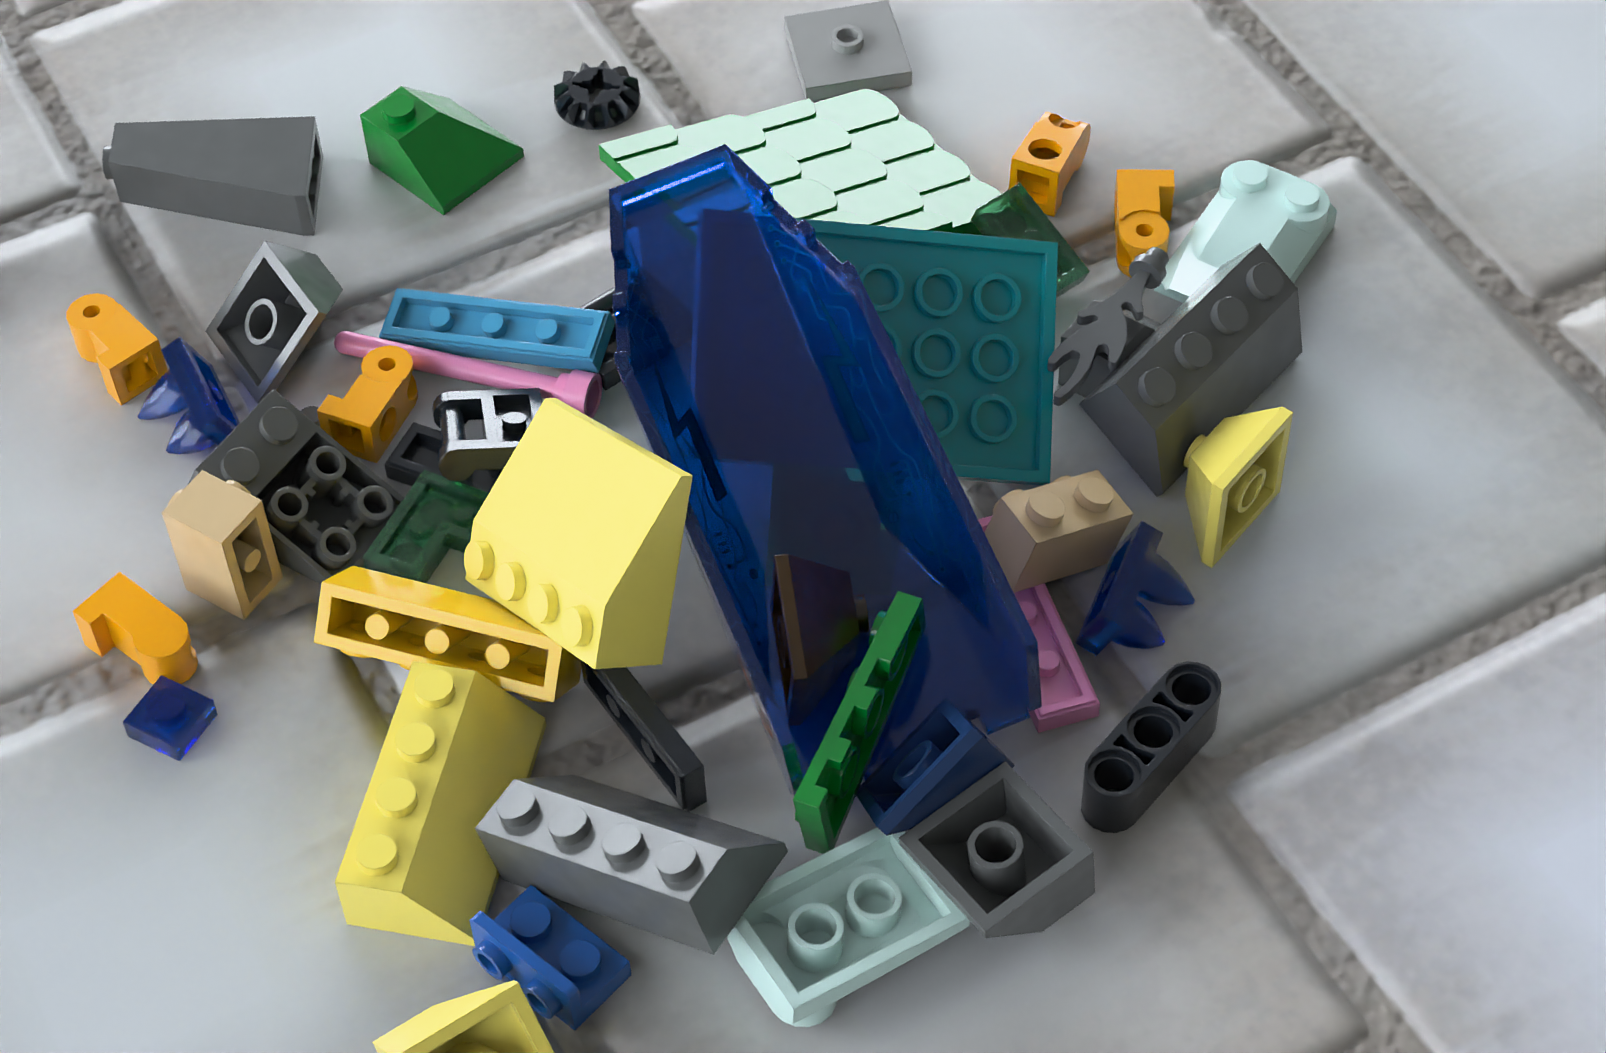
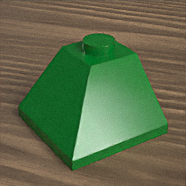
M400 86L360 114L369 163L442 215L448 213L524 157L522 147L447 97Z

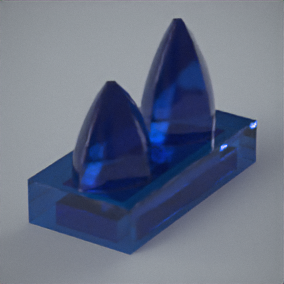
M179 336L161 349L170 369L159 378L149 392L140 409L138 418L140 420L162 419L187 410L175 425L166 451L170 454L188 455L204 451L215 444L218 446L235 429L240 421L212 364Z
M1141 521L1116 547L1077 637L1076 644L1095 655H1098L1111 641L1134 649H1151L1164 645L1165 639L1157 621L1136 598L1140 597L1152 603L1168 606L1193 604L1195 599L1182 576L1167 560L1156 553L1163 532Z

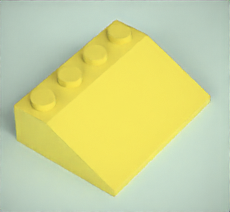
M545 398L473 520L471 541L464 553L465 580L594 669L661 665L693 475L559 399Z

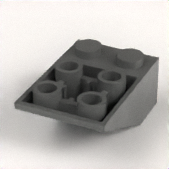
M272 389L195 469L189 481L190 483L203 470L225 482L227 480H234L240 483L252 496L262 500L279 563L319 584L351 566L361 567L414 508L403 496L275 389ZM302 456L306 457L307 463L296 480L299 490L287 487L292 484L296 462Z

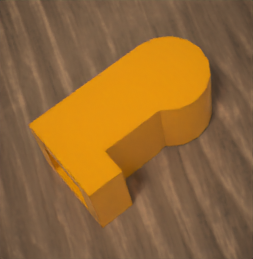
M1045 112L1040 120L1035 122L1011 158L1008 203L1054 217L1062 204V195L1073 173L1078 171L1084 160L1091 134L1090 124L1082 121L1074 122L1064 119L1058 114Z
M1117 169L1114 195L1115 247L1117 266L1124 275L1131 277L1129 273L1130 264L1137 255L1146 254L1149 248L1158 247L1166 253L1168 251L1170 229L1166 221H1171L1175 189L1174 170Z
M94 293L77 298L70 304L66 311V319L77 351L88 362L98 363L108 393L120 405L125 404L170 375L158 338L113 298L106 294Z
M391 345L371 350L361 363L362 374L356 379L345 397L339 398L328 394L317 410L322 430L353 456L374 463H378L418 399L417 384L412 375L414 369L412 356L407 350Z
M120 571L72 611L84 644L103 657L113 647H116L141 665L147 680L158 687L170 688L181 685L196 672L198 658L195 649L191 646L187 623L178 614Z

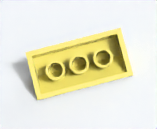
M417 661L412 662L335 879L336 889L347 925L475 946L469 920L479 911L487 915L500 875L475 827L514 779L531 777L547 726L545 717L477 671Z

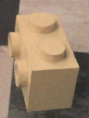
M202 470L184 489H180L172 496L167 507L161 512L185 588L197 596L245 620L283 578L262 500L252 496L240 483L234 480H227L225 482Z
M1099 470L1074 477L1065 475L1049 484L1025 491L1021 489L1013 490L1001 497L993 508V516L977 549L982 555L984 551L991 562L992 569L997 571V575H999L1001 580L1003 579V583L1009 591L1015 593L1108 564L1134 513Z

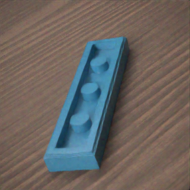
M397 288L379 338L463 357L571 370L578 369L599 373L615 321L610 311Z

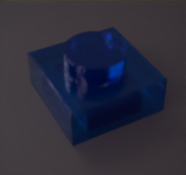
M161 675L123 720V725L128 737L180 762L218 713L213 699Z

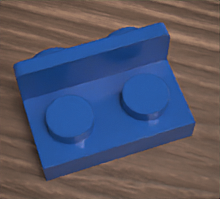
M532 885L523 891L494 920L482 911L476 913L469 920L475 944L472 950L473 955L481 967L496 979L501 980L506 976L511 981H517L530 1006L538 1014L546 1019H552L554 1016H557L574 1031L632 975L628 959Z

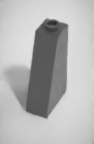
M315 116L115 123L111 146H104L102 164L104 175L107 180H114L120 202L302 236L315 234L323 164V152Z

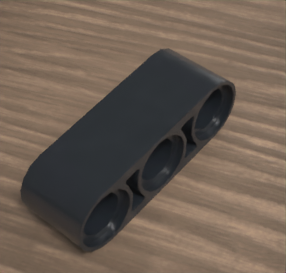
M1186 661L1175 664L1165 672L1089 756L1084 768L1081 812L1089 825L1106 833H1118L1133 826L1208 742L1216 729L1221 696V681L1214 670L1199 662ZM1144 745H1153L1159 748H1148ZM1105 788H1116L1120 791L1110 792L1105 790Z

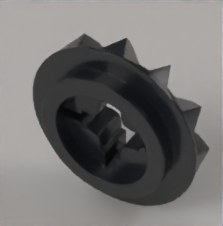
M605 60L598 67H590L583 62L579 72L564 71L562 82L554 85V106L556 112L568 124L582 129L601 130L622 124L634 115L640 105L641 94L638 78L629 76L625 66L611 69ZM595 89H605L595 97L594 102L590 101L589 95L593 94Z

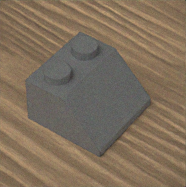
M1006 762L899 837V845L985 938L1043 932L1095 893L1094 852Z

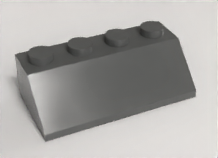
M1258 243L1223 264L1115 371H1112L1079 403L1156 497L1162 495L1188 469L1184 466V459L1189 447L1199 435L1208 436L1224 418L1241 415L1302 353L1298 288L1262 244Z
M577 775L514 779L475 827L502 880L524 888L532 885L549 897L712 955L719 949L788 852L784 842Z

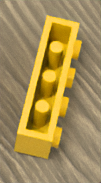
M351 566L321 583L314 643L340 649L344 654L353 657H373L397 663L406 670H410L413 661L474 670L503 690L518 693L520 697L535 702H555L579 684L582 667L581 660L493 599L357 566Z

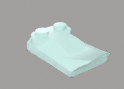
M1253 160L1233 163L1223 171L1219 191L1165 266L1166 277L1159 287L1154 288V291L1184 303L1223 264L1258 243L1262 244L1290 280L1295 283L1334 228L1337 210L1330 203L1326 192L1311 182Z
M876 827L766 882L727 936L738 963L773 1013L783 1022L797 1027H810L822 1023L832 1015L837 1005V1000L969 927L970 920L899 845V837L906 833L905 831L886 836Z

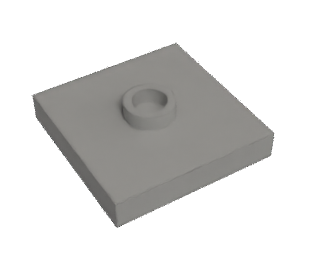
M888 0L784 16L786 37L805 99L810 98L811 101H817L861 89L879 91L912 85V70Z

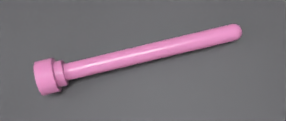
M342 331L334 339L336 350L350 356L364 358L371 350L378 347L398 346L407 350L412 356L413 370L499 389L540 388L541 398H557L590 418L595 416L601 401L602 379L599 374L574 369L570 374L561 373L559 377H554L350 331Z

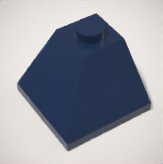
M945 697L860 785L856 797L877 828L888 836L910 830L1002 763L1006 762L1011 768L1015 765Z

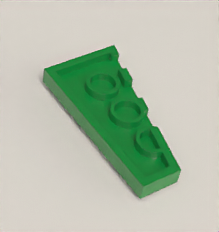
M897 591L888 611L881 610L875 618L869 637V649L860 667H856L853 671L845 697L793 798L796 810L795 821L799 822L807 849L824 854L834 849L926 628L922 598Z

